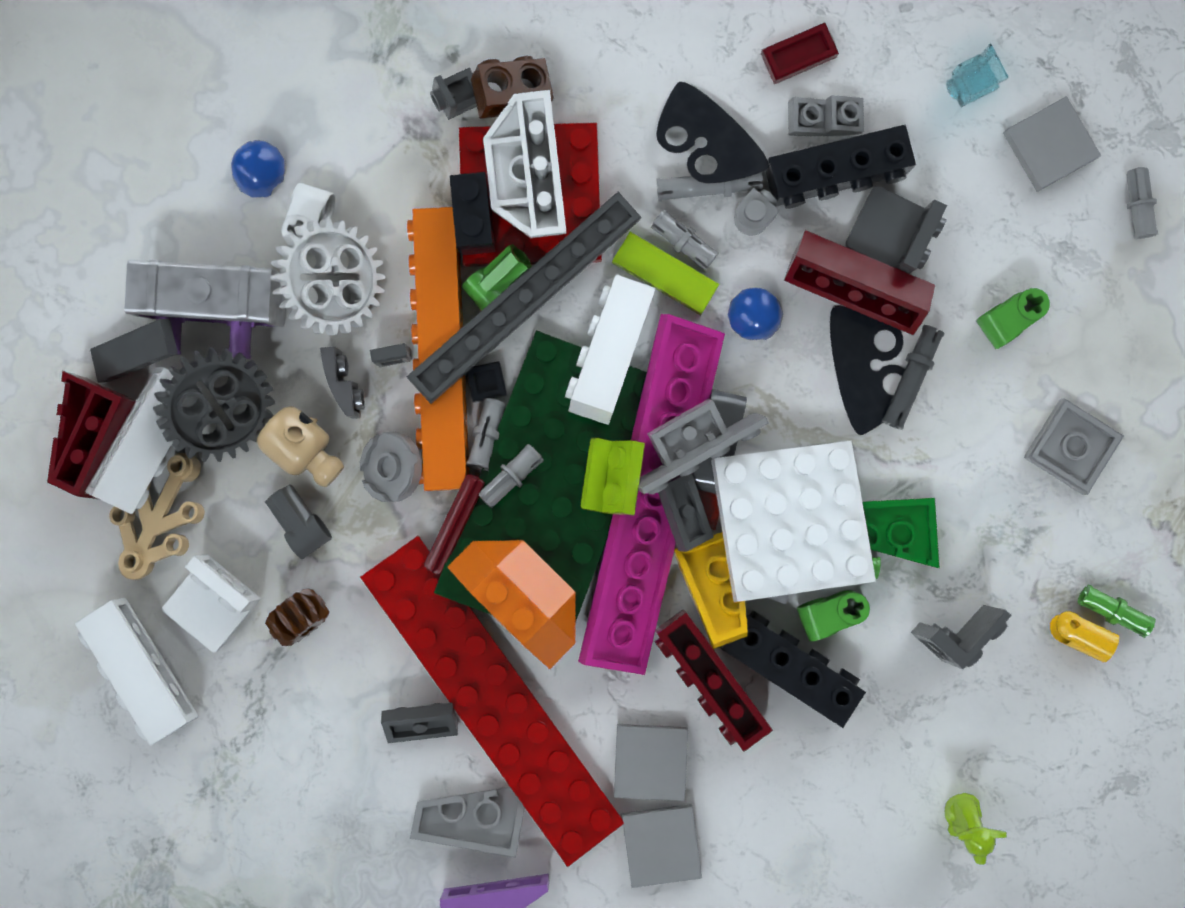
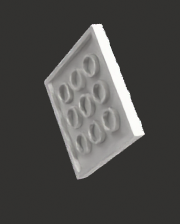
M852 440L727 456L711 460L733 602L876 582Z

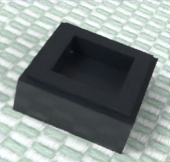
M500 361L474 366L466 373L473 403L482 402L486 398L496 399L508 396Z

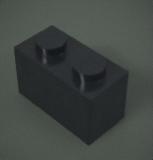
M486 173L449 175L456 247L460 255L496 252L489 184Z

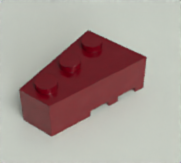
M62 370L61 382L65 383L63 402L58 404L56 415L60 416L58 438L53 437L47 483L77 497L98 499L86 493L85 490L136 400L86 377Z

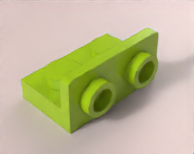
M592 438L590 440L581 499L582 509L606 514L635 515L645 443L634 440L609 441L601 438Z

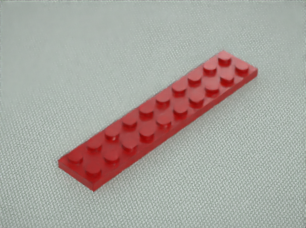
M416 536L360 576V578L447 700L453 703V708L563 862L569 867L622 826L624 822L469 606L434 593L441 574L433 573L424 566L430 551L421 538Z

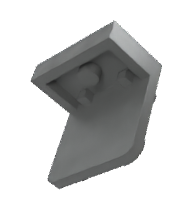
M876 186L870 191L846 240V247L909 274L917 268L921 270L931 254V250L927 249L931 238H937L947 219L942 216L947 205L934 199L924 208L881 186Z

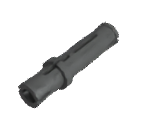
M923 325L913 352L908 353L905 359L908 362L887 412L884 418H882L883 423H890L889 426L903 430L928 370L933 369L935 363L932 360L941 339L944 337L945 333L938 330L936 332L937 328Z

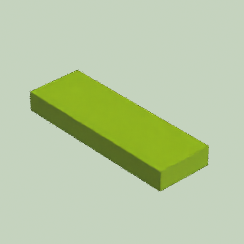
M629 232L612 260V264L651 287L656 288V290L700 316L719 286L717 282L632 232Z

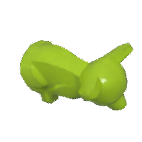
M968 793L957 794L946 802L944 812L949 824L948 832L951 836L958 837V839L964 841L967 851L973 855L977 864H986L987 855L992 853L995 848V838H1006L1007 833L983 827L980 801L974 795Z

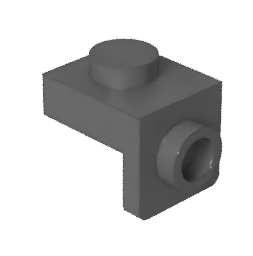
M470 67L445 79L441 75L434 77L433 91L430 92L431 99L439 112L444 111L448 120L477 107L471 83L473 73Z

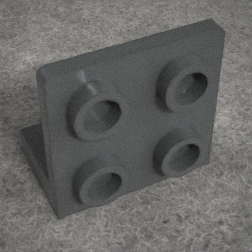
M983 605L957 634L945 626L941 628L935 623L931 626L921 622L911 633L941 661L964 669L966 666H973L983 655L981 649L990 639L995 640L1003 634L1008 626L1006 621L1011 617V614L1005 609Z

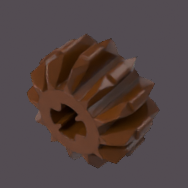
M308 588L296 592L277 605L276 609L269 613L265 624L269 628V633L272 637L278 640L282 646H292L318 629V626L325 622L330 611L321 596L317 595L313 589Z

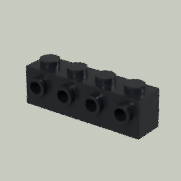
M905 124L769 157V168L765 170L770 192L778 202L776 206L785 205L786 209L805 204V199L817 196L820 201L828 200L838 196L839 191L852 188V192H860L873 187L875 182L883 180L886 181V184L900 182L907 178V174L916 166Z
M752 610L749 615L746 614L747 637L720 646V648L838 726L844 728L866 691L857 686L860 679L841 668L839 673L827 667L830 662L828 658L813 648L807 654L797 647L800 640L782 629L779 635L767 628L771 621L756 611Z

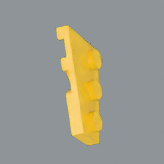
M723 532L714 534L713 538L687 552L678 551V548L674 549V556L713 649L747 637L748 633L745 601L733 602Z

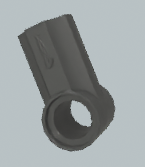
M289 484L279 489L265 501L286 532L284 537L289 547L300 559H304L332 539V535L324 522L316 514L311 513L293 485Z

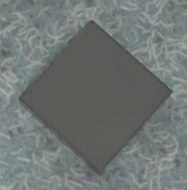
M405 343L370 350L372 362L379 367L406 363L412 360L410 348Z

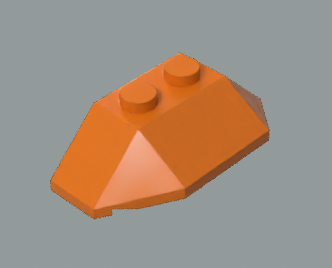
M524 540L473 541L448 566V569L465 588L527 650L549 669L575 644V591Z

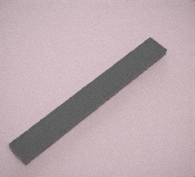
M618 191L407 376V379L430 404L435 402L637 224L642 217Z

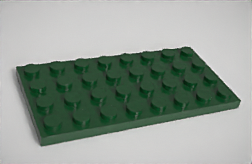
M536 330L497 429L499 438L494 440L493 451L488 465L489 469L486 471L482 468L479 478L487 486L502 471L500 466L502 464L506 466L527 444L531 445L544 461L521 482L522 486L520 488L518 486L513 487L495 506H488L479 497L452 554L444 565L434 591L435 594L492 615L448 569V566L473 541L524 540L575 591L576 623L608 538L613 514L581 508L590 440L592 438H601L609 441L631 440L647 374L646 371L629 365L609 425L569 412L571 399L566 398L565 395L571 377L578 379L582 368L576 366L582 347Z

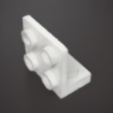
M208 554L193 556L185 566L191 573L165 603L162 611L211 652L215 653L220 650L261 598Z

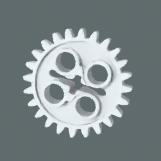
M330 218L321 220L320 225L317 220L307 222V228L304 225L296 226L294 228L296 236L288 234L283 237L288 246L276 247L275 250L283 258L271 261L274 267L280 269V274L272 275L270 279L280 282L281 287L273 291V294L284 295L285 300L281 302L279 307H291L293 309L289 315L290 320H297L302 317L300 328L307 329L313 325L314 334H322L325 329L327 335H337L338 329L341 333L351 332V326L354 328L363 326L361 317L364 319L373 317L368 307L380 306L379 301L374 298V295L384 293V289L376 285L378 280L385 279V275L376 273V268L381 266L383 261H373L371 256L375 254L377 248L367 249L365 247L369 238L367 235L356 238L358 227L353 226L345 230V221L343 220L335 222L334 225ZM308 250L315 256L316 264L314 268L307 263L306 254ZM342 251L346 253L349 259L347 268L342 265L340 260ZM300 274H356L357 280L302 281ZM311 286L315 288L318 294V300L315 304L310 301L308 296ZM344 287L348 288L351 294L349 303H346L342 296Z

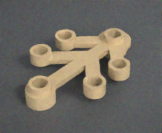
M178 453L169 459L167 470L170 475L154 508L149 492L145 504L138 510L143 528L139 539L133 525L135 511L133 514L124 511L125 516L121 521L120 514L123 510L115 506L111 509L109 514L110 521L114 525L119 526L124 550L119 557L118 565L121 574L125 578L131 580L142 579L151 573L155 562L172 555L182 556L187 552L189 541L184 535L170 534L164 539L162 545L151 547L158 535L188 523L197 524L204 518L205 511L203 506L190 501L183 503L178 512L167 516L182 483L192 482L199 476L201 464L197 457L193 456L190 459L186 453ZM183 463V467L179 471L180 464ZM191 508H194V515L190 518L189 511ZM178 539L179 546L174 550L173 544ZM134 558H135V559H136V563H135V565H134V567H133V561H134Z

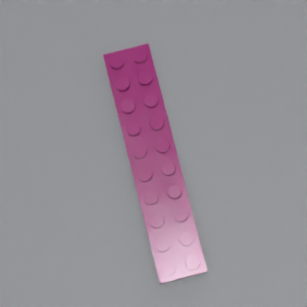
M670 314L660 315L631 440L645 443L640 477L663 465L647 433L703 401L710 399L725 333ZM638 490L635 515L613 514L578 660L583 665L641 675L646 673L676 545L658 493L643 494Z

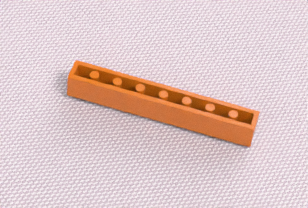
M452 207L412 209L413 220L407 221L409 241H414V254L409 255V272L411 276L415 275L416 289L410 290L411 309L417 310V324H412L411 326L413 345H418V358L413 359V370L463 328L461 258L456 247ZM465 375L432 404L421 393H415L414 395L415 413L421 414V428H416V445L418 449H422L423 463L419 484H424V491L459 490L465 476L470 474V469L466 465L469 459Z

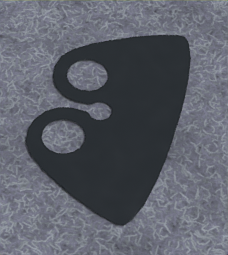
M686 82L676 84L661 113L656 136L661 147L672 153H683L695 145L697 138H706L707 145L703 148H697L690 154L687 160L688 172L695 180L706 184L722 183L746 178L769 168V162L763 151L725 110L696 87ZM678 126L686 130L688 137L685 143L674 146L667 142L665 135L671 127ZM703 155L712 156L717 161V169L709 175L700 174L695 169V162L699 157Z
M834 306L830 315V339L839 390L853 429L858 435H864L883 423L882 418H884L893 398V395L888 394L883 388L884 378L891 373L899 374L902 377L905 368L899 365L883 366L879 371H874L871 369L870 363L874 359L888 361L897 357L904 344L901 330L850 308ZM882 330L890 331L896 338L895 347L889 352H881L874 345L875 335Z

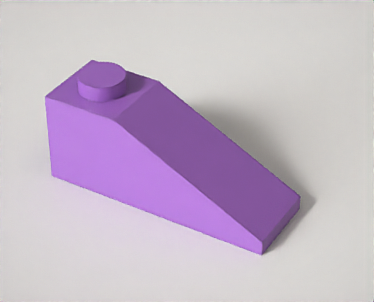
M549 874L446 888L441 895L440 906L441 908H526L548 892Z

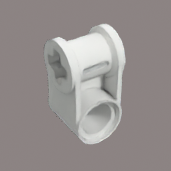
M303 183L297 184L291 197L288 213L282 225V236L284 237L288 234L296 236L294 229L296 226L304 225L307 228V222L317 220L320 225L321 220L331 218L335 208V194ZM308 250V252H307L306 255L313 254V253Z

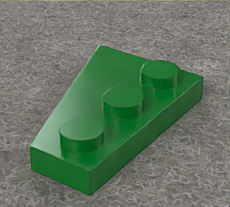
M935 498L862 502L871 550L940 569Z

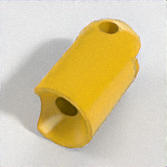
M1063 612L1053 617L1050 622V631L1056 640L1101 662L1110 660L1118 647L1120 639L1118 634L1081 618L1075 612Z

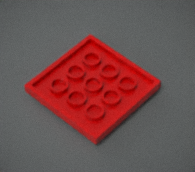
M597 122L554 124L567 234L530 238L492 211L496 252L463 255L464 267L488 266L506 247L513 244L522 250L530 259V264L534 265L600 208ZM491 126L459 127L460 174L485 172L488 179L483 138ZM602 254L592 263L602 262Z

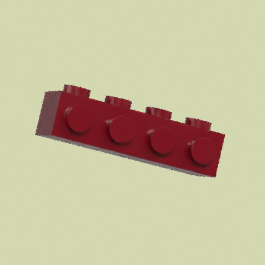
M807 230L804 231L793 253L784 281L913 336L930 311L935 284Z
M684 609L655 630L660 638L654 642L667 659L673 655L681 667L676 672L686 686L689 688L694 684L702 694L697 701L709 717L715 713L721 720L723 725L718 729L730 746L737 742L743 752H745L773 731Z

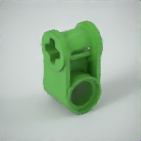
M1030 288L1013 295L1005 302L993 307L976 319V322L993 347L998 349L1014 340L1023 330L1044 317L1050 308V300L1043 290ZM1029 300L1032 303V306L1029 307V311L1027 312L1024 306L1027 305V301Z
M843 590L827 597L814 599L796 608L810 642L827 638L840 630L860 624L866 620L870 612L869 602L866 597L852 590ZM848 599L858 603V606L854 607L855 614L853 615L843 611V608L848 606Z

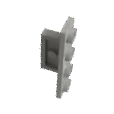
M707 399L652 430L647 435L663 465L640 477L638 490L643 494L658 493L669 485V480L678 475L687 476L695 472L700 467L699 463L709 457L715 459L725 455L730 451V445L739 440L747 441L759 435L761 432L760 428L769 423L766 416L752 413L727 428L714 401Z

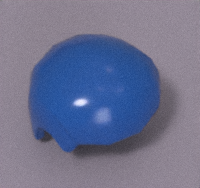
M260 140L248 141L237 149L233 155L231 162L233 180L241 192L252 198L268 197L272 194L273 189L284 180L285 160L278 148L270 143Z
M762 288L742 290L731 300L727 314L734 332L747 340H767L771 338L781 327L783 318L779 300L768 290Z

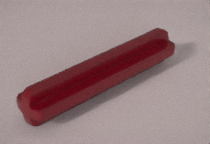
M471 474L465 476L426 558L424 566L427 570L436 574L442 573L444 565L452 554L480 497L479 493L485 486V482L481 478Z

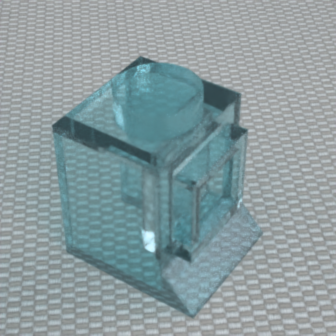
M990 43L981 55L979 54L959 64L951 73L952 77L947 80L946 86L950 96L953 99H957L960 107H963L999 88L998 84L1007 80L1009 76Z

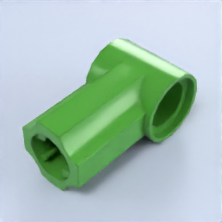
M514 244L509 245L487 267H483L473 273L463 283L462 288L482 311L532 267L530 259Z

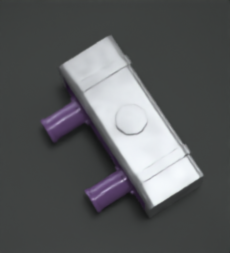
M128 260L125 313L146 319H170L178 351L176 355H181L182 323H185V321L227 324V326H230L229 350L232 353V357L234 358L240 352L246 359H251L252 327H284L285 308L279 307L281 302L285 300L284 295L273 294L275 289L281 287L280 282L270 279V276L280 274V272L274 269L255 268L245 265L232 267L170 263L161 260Z

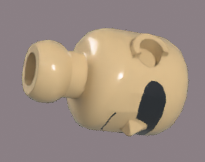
M284 407L260 431L257 437L259 449L288 474L295 476L308 470L319 486L328 487L344 469V465L338 457L329 456L324 451L329 443V435L316 424L317 418L308 417L296 407Z

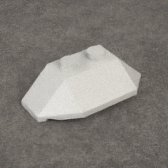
M550 90L514 94L483 138L491 209L530 238L567 234Z

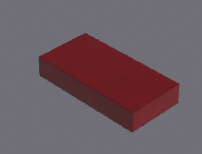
M825 22L766 47L761 51V56L774 85L833 60L839 54Z

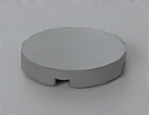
M384 432L369 440L363 449L360 459V471H363L365 480H362L364 488L373 498L381 502L402 501L412 495L419 485L421 478L422 458L417 445L409 436L399 432Z

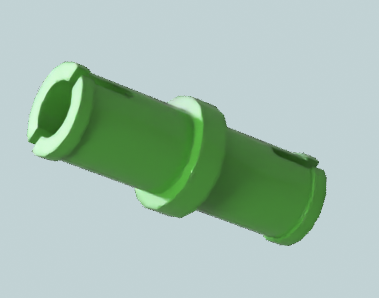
M1089 584L1087 587H1084L1079 595V605L1104 616L1106 622L1112 625L1118 623L1143 638H1146L1155 626L1156 619L1128 606L1126 600L1120 597L1115 599Z

